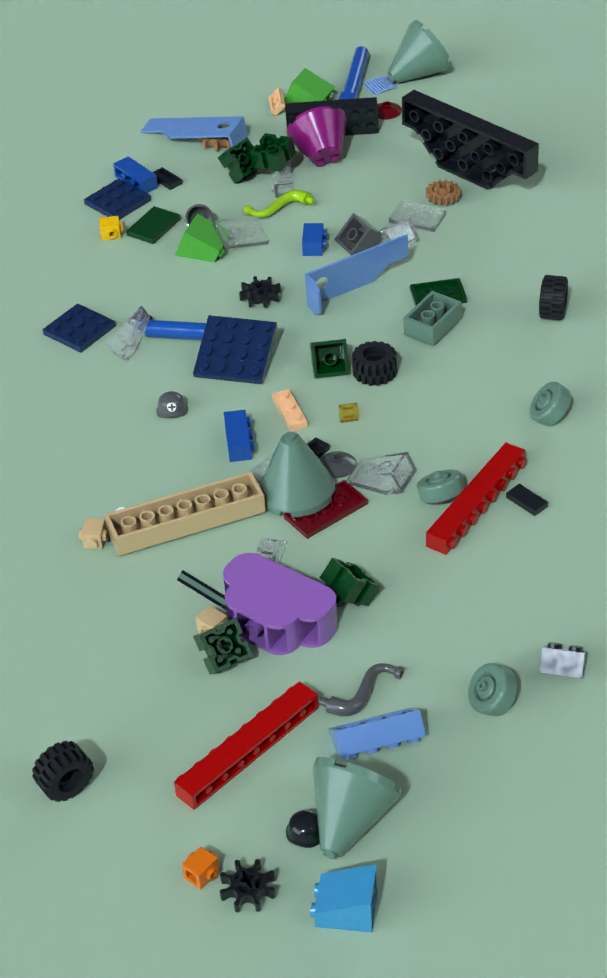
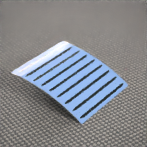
M387 76L377 77L363 83L373 95L385 90L398 88Z

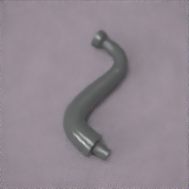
M386 663L375 664L366 671L360 687L352 699L342 700L334 696L327 699L321 696L318 704L326 707V712L338 716L355 715L366 705L375 677L379 673H391L395 678L401 679L405 669L402 666L395 667Z

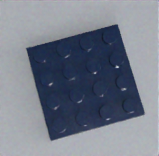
M208 315L193 371L194 377L263 385L277 329V322Z

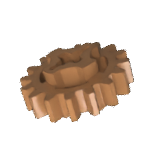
M446 179L444 182L441 180L433 181V184H428V187H426V198H428L429 202L433 201V204H453L454 201H458V198H460V187L457 183L453 184V181L447 182Z

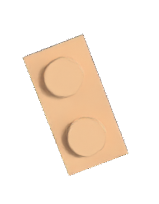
M278 87L268 97L271 113L275 116L285 109L283 90Z

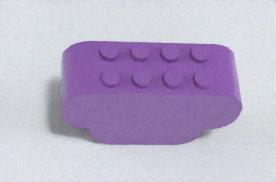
M256 553L240 554L225 566L223 577L226 613L228 620L237 618L243 632L239 634L241 639L271 654L286 655L294 652L300 646L308 648L323 646L336 634L338 629L336 595L331 588L323 583L310 579L306 575L293 571L289 567L278 564L272 559Z

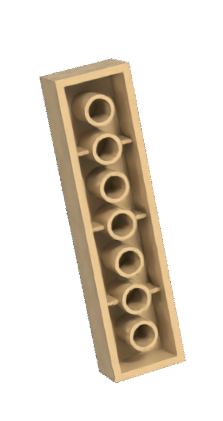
M250 471L104 514L108 535L117 555L121 556L266 512L264 494Z

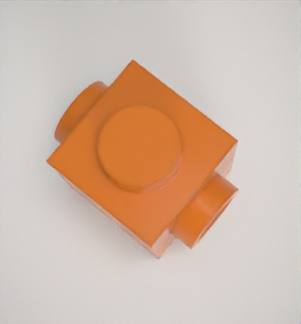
M201 846L195 852L189 854L186 861L182 863L184 878L200 890L210 881H213L220 872L216 854L205 850Z

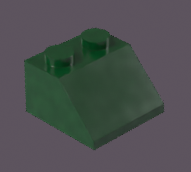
M346 339L310 343L314 378L350 375Z

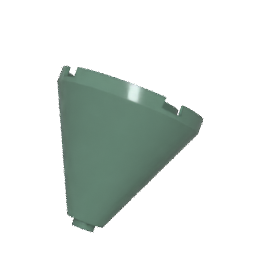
M414 20L409 24L388 70L389 75L387 77L392 83H401L440 73L452 67V62L448 63L446 60L449 58V55L443 45L429 29L421 28L423 24L418 20Z
M294 432L285 433L277 445L259 486L264 494L265 508L281 516V512L291 513L292 517L314 514L324 509L332 501V495L336 493L334 477L299 434Z
M317 757L313 765L320 849L324 851V856L336 859L337 856L342 857L399 799L402 788L398 787L397 791L394 790L396 784L394 781L364 767L349 762L347 765L336 763L337 759Z

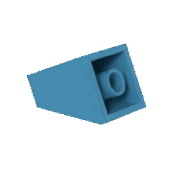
M366 865L322 873L320 882L315 883L314 897H317L316 903L312 902L311 917L315 918V927L372 933L378 894L377 865Z

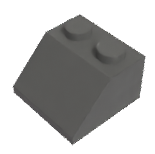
M353 213L334 240L350 255H354L374 247L383 235L364 218Z

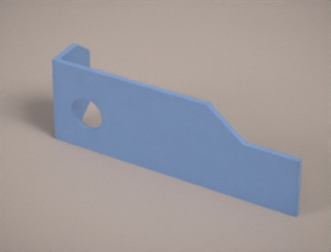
M243 116L151 118L141 130V133H163L169 139L228 137L232 147L247 138V127ZM225 123H229V124H230V125H229L228 127H226V128H221V129L218 128V127H219L220 125H222V124H225Z
M408 234L306 273L307 307L315 315L322 313L321 302L374 282L387 265L408 257ZM326 277L327 284L322 289H319L316 282L320 278Z

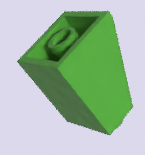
M304 68L292 81L284 100L285 103L331 100L334 95L333 89L335 86Z
M196 214L184 232L175 255L215 262L218 257L221 258L224 254V247L228 248L231 242L229 237L232 232Z

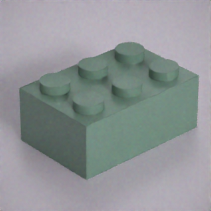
M431 291L403 318L404 335L434 346L461 319L462 302Z

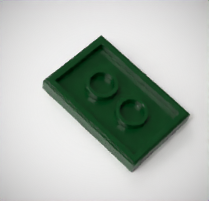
M153 206L126 233L127 236L154 244L181 217L180 214Z
M460 278L410 285V292L415 306L431 291L456 299L462 303H467V297Z

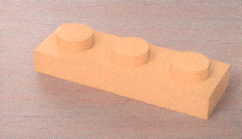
M289 389L272 393V399L290 432L308 427V421Z

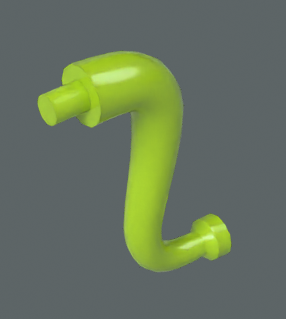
M291 190L281 195L264 210L257 211L251 206L246 205L243 212L246 215L264 218L272 215L288 203L300 202L304 205H314L316 200L312 198L313 196L309 192Z

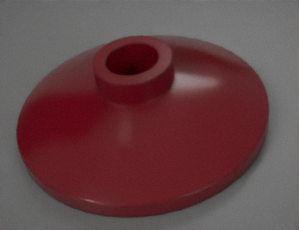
M385 101L378 104L379 119H394L402 113L401 106L396 103Z

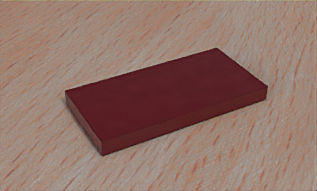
M343 480L335 485L336 493H333L332 501L324 509L311 515H303L302 517H292L291 513H284L283 515L288 523L308 539L366 506L368 499Z

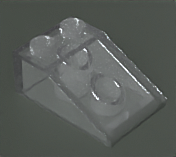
M408 452L365 458L360 460L346 482L352 486L385 495H399L405 491L417 469Z

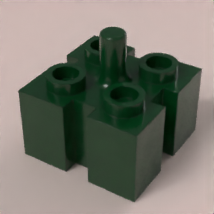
M265 133L259 140L260 145H255L250 152L255 168L267 169L270 167V170L282 172L287 165V161L291 160L296 153L292 137L280 136V138H276V135Z
M248 137L236 146L227 149L218 157L224 168L228 167L230 170L228 175L234 184L259 169L253 165L250 152L254 146Z
M331 558L319 577L325 582V586L338 594L336 596L337 607H340L342 602H351L356 606H360V604L369 606L381 588L357 564L344 563L336 558Z
M232 618L216 625L217 631L211 628L193 636L199 651L205 650L207 657L203 661L209 674H215L231 667L229 661L231 664H235L253 656L247 641L241 642L239 634L243 632L237 618Z

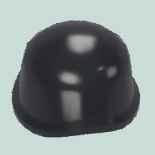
M301 810L294 813L286 828L288 841L305 848L319 845L317 814L309 810Z

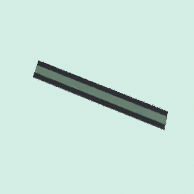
M182 570L177 581L226 610L225 595Z

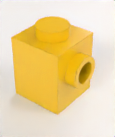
M119 216L99 218L101 240L121 238V232H124L123 222H119Z

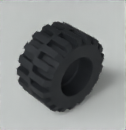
M544 276L539 299L540 318L562 320L564 318L568 296L567 277Z
M368 341L365 344H360L352 352L354 378L358 382H362V384H369V386H379L380 384L392 381L397 373V352L395 348L382 341Z
M62 741L61 743H55L54 746L48 747L44 753H41L40 758L34 763L36 766L32 769V777L50 800H55L56 802L61 800L67 801L69 798H73L78 793H81L84 787L90 783L89 780L92 779V773L94 772L93 762L77 743Z

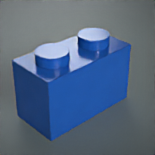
M304 223L302 237L303 256H323V249H326L327 230H324L323 223Z

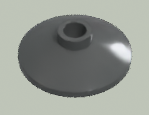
M343 451L327 453L320 459L334 478L346 477L356 468L355 458Z

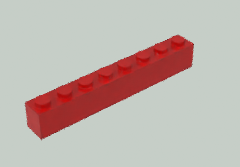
M505 442L427 530L426 547L445 555L451 549H454L458 541L465 537L468 529L476 524L481 514H484L488 506L496 501L499 493L506 489L507 484L511 480L515 479L518 471L525 467L527 462L525 458L526 450Z
M300 681L294 686L289 687L278 699H274L268 707L258 712L252 720L243 724L232 736H228L222 744L212 749L207 756L196 762L187 772L178 776L174 781L176 796L193 810L198 808L319 708L318 694Z

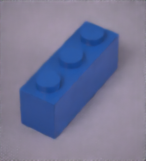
M129 156L113 163L116 178L146 193L158 188L156 174Z
M245 410L223 412L229 461L252 460L251 452H255L254 441H250L253 440L250 417H246Z

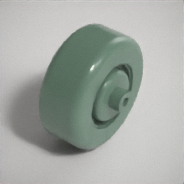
M558 382L545 384L532 400L530 406L532 419L545 426L556 424L562 419L570 406V391Z
M439 470L420 479L417 483V489L423 502L440 503L457 497L465 489L462 474L458 470Z
M487 663L478 668L473 674L468 688L471 706L477 712L489 716H500L507 712L517 695V680L514 673L509 668L496 663Z

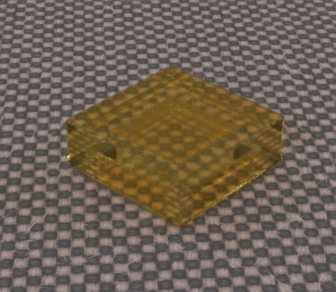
M357 403L339 405L340 423L358 421Z

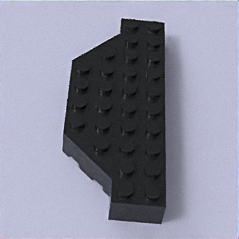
M413 90L402 97V125L413 129L417 135H421L424 140L423 145L429 154L432 153L437 160L435 163L438 168L484 189L491 188L512 174L526 180L538 171L539 143L419 91Z

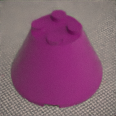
M331 106L316 107L295 117L296 121L288 125L287 136L292 137L294 145L317 167H323L325 164L335 163L340 160L347 125V117L342 109H332Z

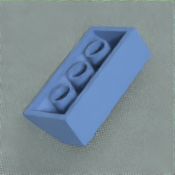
M407 708L328 728L337 755L344 757L345 760L358 757L357 753L364 751L366 754L376 753L379 751L378 748L386 746L387 749L400 746L399 742L403 741L415 743L420 741V737L426 736L421 712L415 708Z

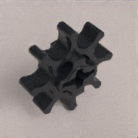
M254 276L251 284L241 283L240 300L248 299L249 307L262 303L263 307L267 308L269 300L279 301L281 285L280 283L272 285V277H268L267 280L258 281L257 276Z
M256 859L251 868H243L240 860H235V870L237 871L235 874L220 873L221 883L230 885L228 888L220 890V898L222 901L231 897L236 898L234 909L237 913L240 912L241 906L245 903H252L255 906V910L259 912L261 911L260 901L258 900L260 897L275 898V888L266 886L267 883L275 881V872L270 870L267 873H260V859Z

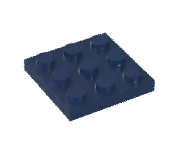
M117 179L86 197L84 204L107 217L119 216L120 220L150 202L151 195L121 179Z
M77 303L43 328V335L82 353L116 327V323L114 320Z

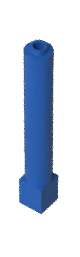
M363 46L355 49L345 87L340 94L339 100L357 98L369 56L368 49Z
M146 320V323H143L142 332L145 333L146 337L202 340L206 323Z

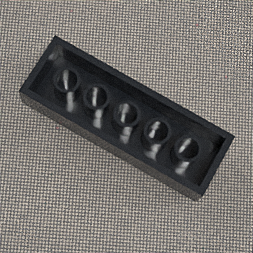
M377 97L285 103L287 127L290 123L292 124L296 121L295 117L307 110L321 106H331L332 109H342L346 114L345 136L379 133Z

